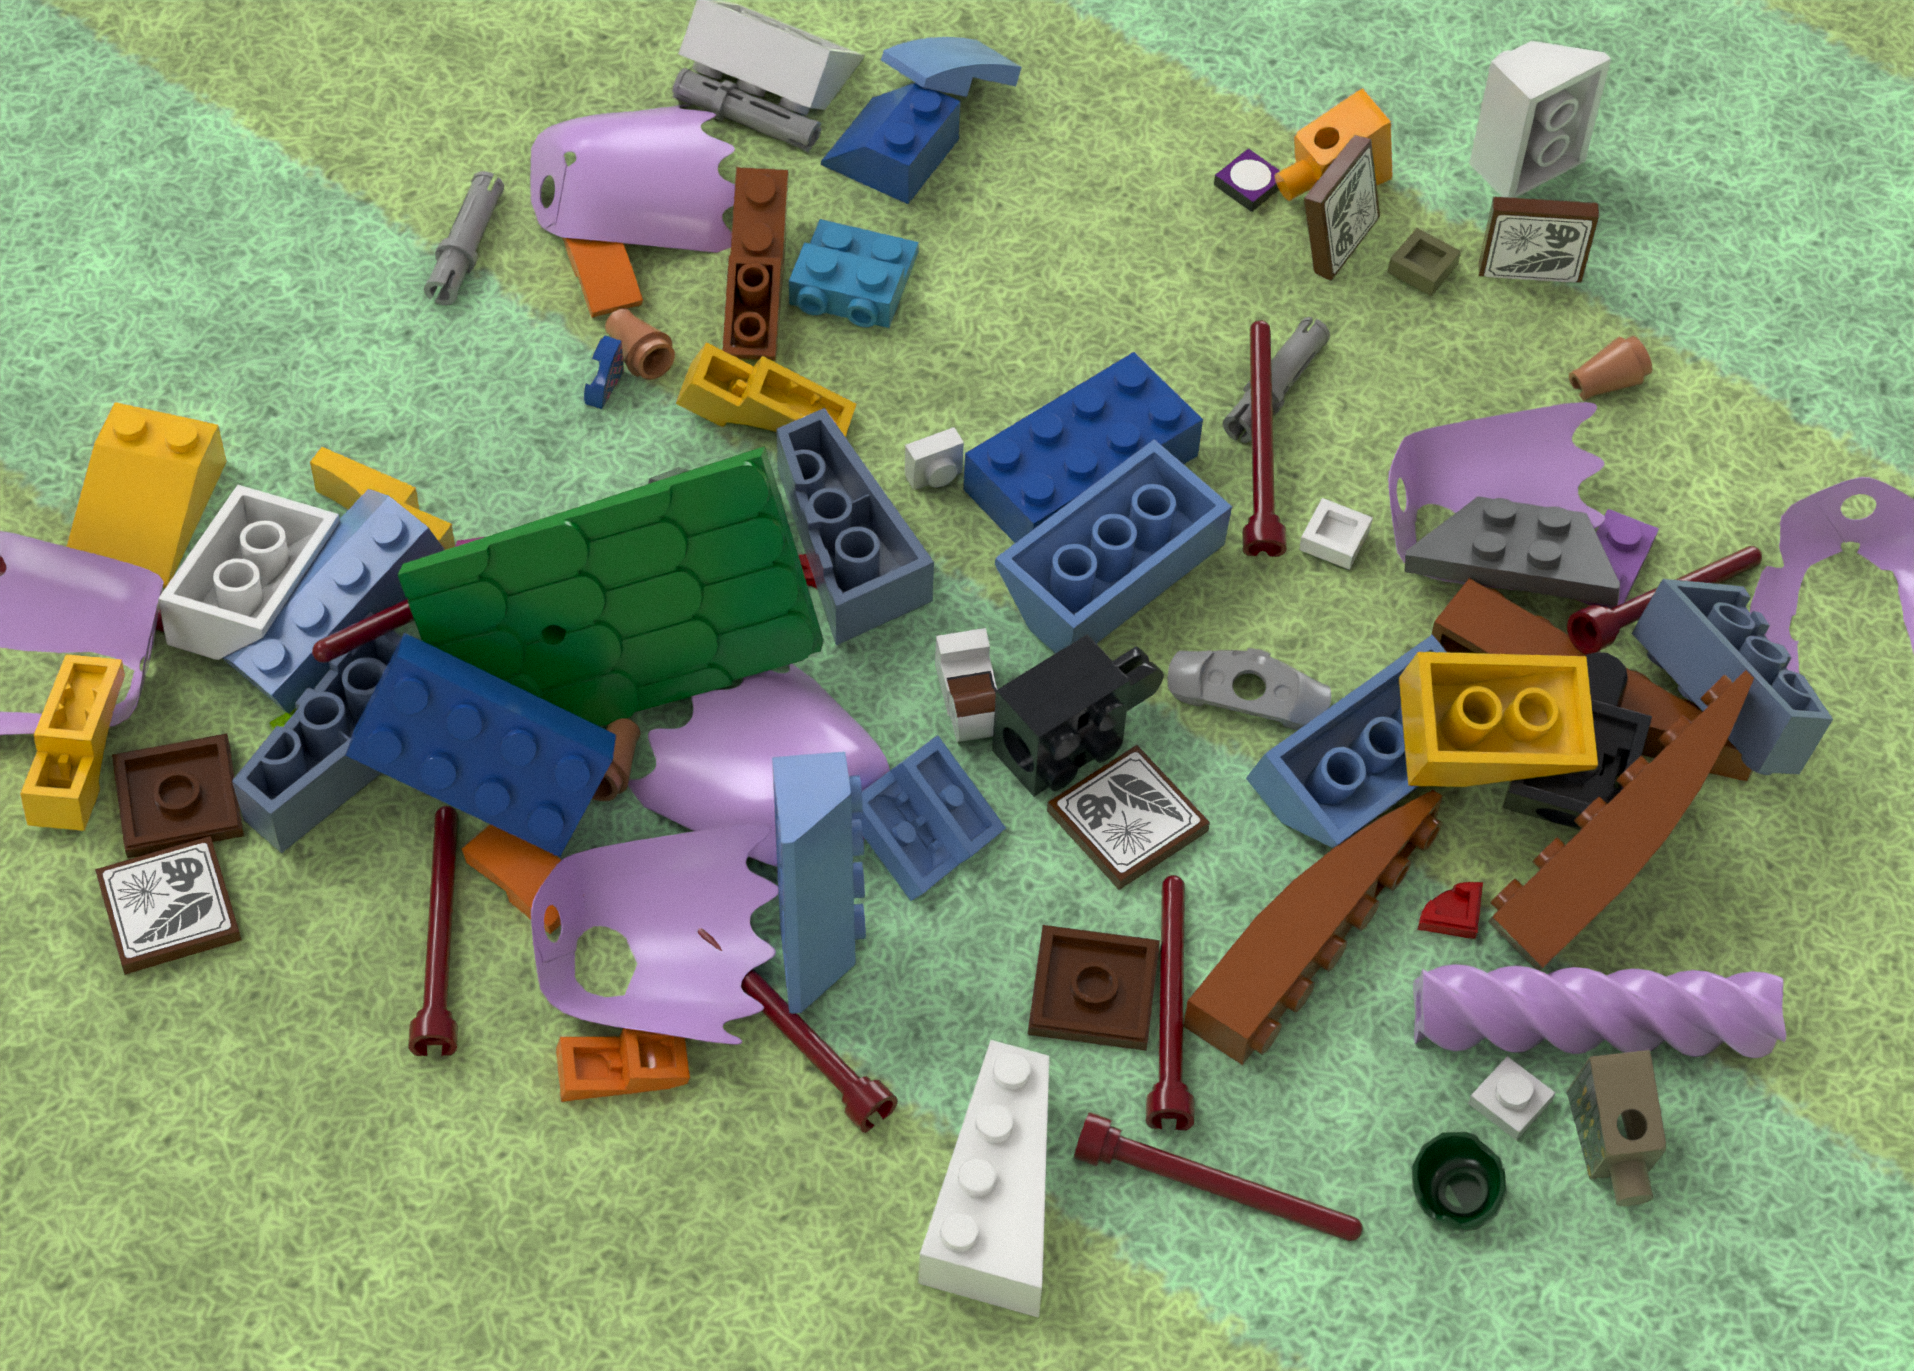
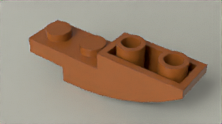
M736 167L731 253L728 260L722 350L739 359L759 360L764 356L770 360H776L785 264L789 184L788 170Z

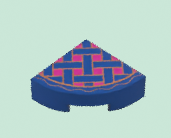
M605 335L603 339H600L592 358L599 361L600 366L597 375L591 385L585 384L584 389L585 404L599 409H603L624 372L622 341Z

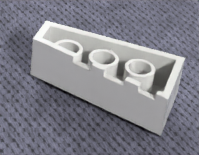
M990 1040L930 1221L919 1260V1284L1038 1318L1043 1274L1049 1083L1048 1055Z

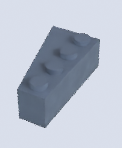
M823 408L777 428V469L835 644L839 645L932 602L934 561L826 409Z
M1662 579L1632 632L1634 637L1648 651V658L1657 666L1665 669L1678 684V691L1686 699L1696 703L1702 711L1707 706L1700 698L1723 675L1728 676L1734 682L1745 670L1750 673L1754 680L1728 740L1742 754L1741 759L1743 763L1759 774H1800L1833 718L1806 678L1787 669V665L1792 657L1783 645L1772 643L1767 639L1765 634L1770 625L1763 614L1756 611L1750 614L1746 605L1751 597L1744 586Z

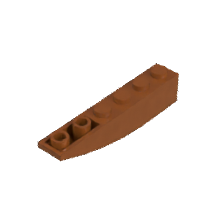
M1470 578L1434 621L1431 633L1448 653L1587 655L1577 650L1570 641L1568 634L1554 627L1546 618L1533 615L1507 600L1497 590L1486 588ZM1626 668L1628 683L1621 708L1652 716L1642 755L1655 759L1666 748L1658 739L1682 715L1692 723L1703 711L1691 701L1680 699L1652 683L1644 674ZM1727 739L1709 773L1748 781L1753 770L1743 763L1741 759L1742 754Z
M1746 670L1734 682L1728 676L1723 675L1700 698L1707 708L1692 723L1682 715L1658 739L1666 748L1649 763L1640 756L1616 780L1624 788L1608 804L1600 796L1593 801L1574 820L1582 829L1566 845L1558 837L1554 839L1532 861L1540 870L1524 886L1514 878L1490 902L1498 911L1488 922L1536 970L1540 971L1618 896L1668 838L1700 791L1730 736L1754 680V677Z
M1431 790L1380 817L1334 847L1294 879L1255 917L1188 999L1183 1027L1241 1065L1245 1063L1254 1050L1262 1055L1266 1053L1281 1030L1282 1025L1277 1021L1289 1008L1296 1013L1303 1007L1315 986V983L1311 981L1312 977L1320 967L1327 971L1334 968L1347 946V941L1343 938L1353 926L1362 931L1369 924L1380 903L1375 898L1384 887L1394 891L1400 885L1411 866V861L1407 858L1414 849L1418 847L1422 851H1426L1434 842L1442 827V821L1437 819L1442 795Z

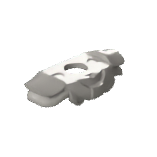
M1248 648L1247 651H1178L1169 665L1168 688L1176 699L1194 706L1208 704L1279 721L1284 727L1293 730L1302 728L1327 710L1331 703V689L1328 685L1312 679L1282 661L1270 657V653L1260 649ZM1243 674L1257 675L1264 681L1266 691L1256 700H1244L1237 696L1233 690L1235 679Z

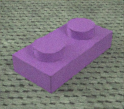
M1607 509L1604 515L1605 522L1599 526L1596 534L1620 582L1619 601L1617 604L1620 605L1626 602L1656 539L1659 528ZM1578 600L1588 605H1600L1610 609L1615 607L1613 605Z

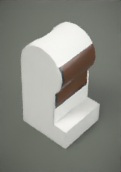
M986 628L936 636L935 667L947 714L951 717L957 742L993 737L997 686L989 656L990 644Z

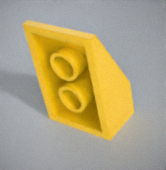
M114 402L93 446L66 547L148 569L162 578L164 581L163 588H166L180 564L227 462L218 424Z
M1417 652L1399 676L1408 786L1468 787L1594 770L1598 766L1586 656Z

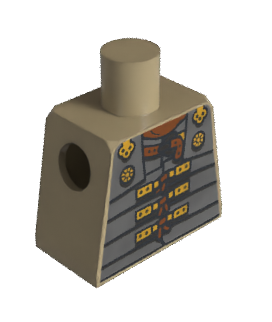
M1650 1050L1591 1056L1567 1090L1589 1179L1611 1177L1618 1206H1635L1649 1202L1653 1199V1193L1648 1172H1650L1666 1151V1139ZM1620 1114L1627 1139L1619 1133L1617 1128V1120Z

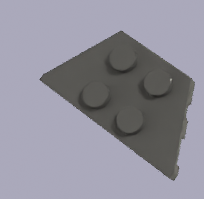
M1478 496L1407 549L1405 554L1404 572L1463 582L1470 578L1482 585L1617 606L1619 601L1620 582L1587 513L1570 511L1561 507H1544L1512 502L1504 498L1492 499Z

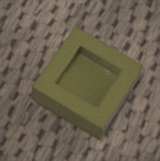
M1416 228L1390 258L1387 273L1432 296L1458 266L1461 251Z

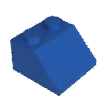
M915 82L873 97L821 160V165L909 204L959 140L960 101L936 90L923 88Z

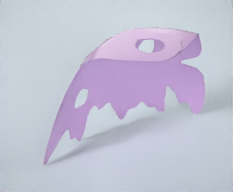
M1859 477L1838 483L1792 504L1781 516L1779 549L1784 567L1766 566L1762 571L1751 602L1750 614L1753 611L1763 614L1770 625L1765 634L1767 639L1772 643L1783 645L1792 657L1787 665L1788 670L1799 674L1798 641L1791 638L1789 627L1792 616L1796 615L1798 593L1804 574L1809 566L1842 552L1841 543L1858 542L1860 544L1858 554L1871 561L1881 570L1893 571L1898 582V594L1903 610V620L1914 653L1913 498L1882 481L1870 477ZM1866 494L1876 501V509L1872 514L1863 519H1849L1841 512L1842 503L1853 495Z

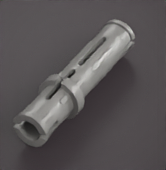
M683 68L674 82L673 98L715 113L714 119L723 121L726 118L740 123L760 133L792 144L808 153L820 136L821 122L738 90L737 84L725 80L721 83L706 78L688 68Z
M481 171L474 174L471 186L448 238L443 239L436 249L435 258L437 262L429 280H427L424 286V293L431 299L437 287L440 286V292L435 300L437 304H453L458 296V291L466 272L470 273L478 260L476 249L497 201L504 191V183L499 177L495 180L491 191L487 189L494 176L491 172Z
M1312 317L1304 318L1299 323L1295 332L1271 360L1273 415L1278 413L1285 403L1283 400L1284 395L1297 381L1321 348L1330 340L1329 329L1318 319L1307 331L1313 321ZM1250 380L1244 386L1243 391L1245 394L1243 398L1223 419L1225 432L1236 441L1244 429H1246L1245 433L1241 436V443H1247L1252 440Z

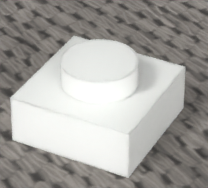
M955 427L905 445V476L913 490L927 485L942 487L950 483L957 474L963 472L964 442Z
M1322 498L1301 537L1299 550L1350 570L1370 532L1373 517Z
M1507 1056L1471 1094L1468 1104L1513 1139L1517 1140L1553 1101L1555 1092Z

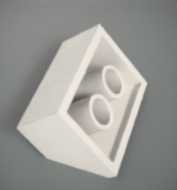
M697 0L679 51V55L694 60L693 70L716 79H720L722 73L738 78L736 84L739 89L760 97H764L767 90L782 97L779 103L780 106L804 115H808L810 108L825 110L865 56L739 4L720 0Z
M1530 41L1512 51L1507 50L1500 53L1491 61L1469 164L1501 197L1516 198L1586 161L1611 58L1605 52Z
M237 485L158 598L167 645L219 660L263 638L340 523L339 514Z

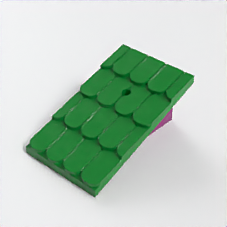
M765 446L487 537L458 540L453 548L404 563L397 574L405 597L408 598V605L423 642L599 727L619 719H627L638 711L730 686L733 680L803 661L810 654L821 652L824 643Z

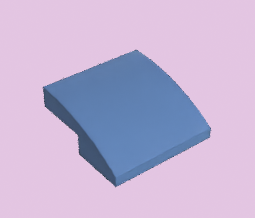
M932 37L912 40L883 50L881 61L923 88L965 97L968 95L972 78L1016 87L1022 68L978 40L959 37Z
M938 735L863 790V812L852 813V820L861 819L863 837L910 901L925 893L955 867L972 857L1006 829Z

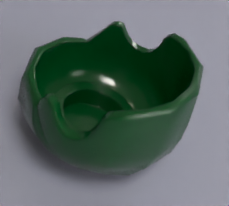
M1443 1132L1422 1145L1412 1165V1190L1424 1214L1439 1226L1450 1231L1459 1230L1466 1232L1477 1230L1498 1215L1507 1196L1505 1169L1500 1157L1485 1145L1477 1135L1470 1132ZM1448 1185L1451 1187L1462 1208L1452 1205L1447 1200L1446 1189Z

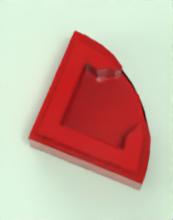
M1483 882L1458 883L1453 886V889L1445 891L1433 900H1430L1421 913L1417 930L1476 939Z

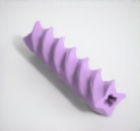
M1452 964L1440 966L1428 972L1422 969L1420 977L1413 981L1415 1044L1427 1037L1443 1049L1451 1051L1467 1050L1485 1038L1504 1051L1513 1053L1525 1052L1537 1046L1544 1039H1547L1555 1047L1571 1054L1588 1052L1604 1040L1623 1053L1644 1050L1652 1051L1666 1041L1680 1053L1691 1057H1698L1712 1052L1725 1042L1733 1050L1745 1057L1762 1058L1772 1053L1777 1039L1784 1043L1786 1041L1782 1010L1783 979L1782 977L1764 972L1737 973L1725 978L1708 971L1689 970L1677 972L1666 977L1644 969L1619 970L1605 975L1588 968L1571 967L1546 974L1530 967L1508 966L1486 973L1483 970L1468 965Z

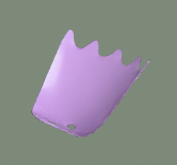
M691 104L641 111L596 114L563 121L541 132L531 148V203L540 226L559 237L717 253L731 248L732 232L726 227L722 214L726 209L734 205L735 184L723 179L719 175L718 165L722 159L732 154L735 148L731 144L713 138L702 131L701 125L716 116L715 113L679 108ZM567 152H573L576 155V161L570 166H567L564 154ZM552 176L555 183L554 199L550 207L545 208L541 200V189L545 178Z
M1591 402L1558 404L1437 426L1414 432L1404 437L1392 461L1388 479L1396 548L1403 562L1405 563L1407 549L1416 543L1415 522L1417 510L1426 504H1437L1456 513L1478 496L1492 499L1504 498L1512 502L1544 507H1561L1570 511L1587 513L1594 529L1605 522L1604 515L1587 506L1580 499L1578 487L1585 479L1601 470L1605 465L1604 461L1596 455L1576 447L1572 441V436L1577 427L1595 413L1597 409L1596 404ZM1399 478L1402 479L1406 491V508L1404 512L1399 506L1397 497V482ZM1427 576L1436 580H1442L1447 582L1459 584L1466 583L1463 581ZM1483 585L1484 587L1501 588V587H1494V586Z
M0 531V556L3 558L7 568L5 573L0 576V648L54 653L93 652L122 659L124 665L134 670V674L125 700L115 705L109 727L116 726L128 719L138 705L146 673L149 669L160 607L158 598L162 594L164 583L162 578L148 569L16 533ZM143 657H145L143 670L140 671L141 660L143 659ZM0 712V735L34 734L42 714Z
M793 664L788 665L790 670L787 673H777L768 670L744 677L741 685L736 688L712 690L692 696L693 715L685 726L675 729L661 728L649 731L648 739L656 758V767L646 777L629 780L628 787L645 808L693 831L739 824L769 825L772 828L770 834L764 841L752 849L748 857L777 867L772 757L845 751L848 775H860L862 791L890 771L887 758L872 737L813 678Z
M766 824L731 825L593 848L562 859L539 888L531 908L532 937L540 990L549 1003L565 1014L603 1025L732 1045L742 1044V1040L726 1032L723 1025L731 1020L754 1015L764 1009L760 1002L743 992L741 984L747 973L775 956V949L754 933L750 925V919L756 909L778 895V886L751 872L746 865V861L752 849L768 837L772 828ZM550 905L556 907L561 919V934L555 943L548 939L544 928L545 911ZM594 926L608 927L621 933L627 939L637 966L625 995L602 997L587 992L576 981L575 951L577 940L588 929ZM702 928L713 936L722 951L705 941L699 935L698 929Z

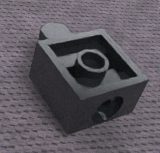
M1086 634L996 690L992 751L1033 797L1049 787L1052 791L1061 790L1075 778L1078 769L1095 759L1101 763L1117 753L1123 743L1127 711L1156 693L1164 678L1163 671L1156 664L1150 662L1149 657L1139 647H1134L1112 661Z
M1595 652L1585 655L1587 658L1598 766L1594 770L1510 781L1502 808L1581 830L1582 828L1574 820L1593 801L1600 796L1608 804L1624 789L1620 784L1618 788H1614L1616 776L1619 777L1642 755L1652 716L1621 708L1628 683L1627 669L1617 657L1609 653Z

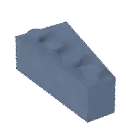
M370 611L365 618L374 614ZM395 631L329 661L330 670L314 690L308 687L296 701L297 710L284 727L276 726L232 780L243 820L279 852L283 853L381 774V772L345 755L353 731L402 638Z

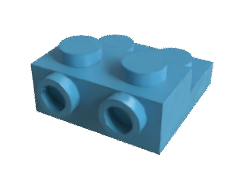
M820 219L810 244L804 243L790 276L789 304L798 306L803 312L810 315L828 313L848 318L853 324L860 327L878 325L889 328L918 255L919 242Z

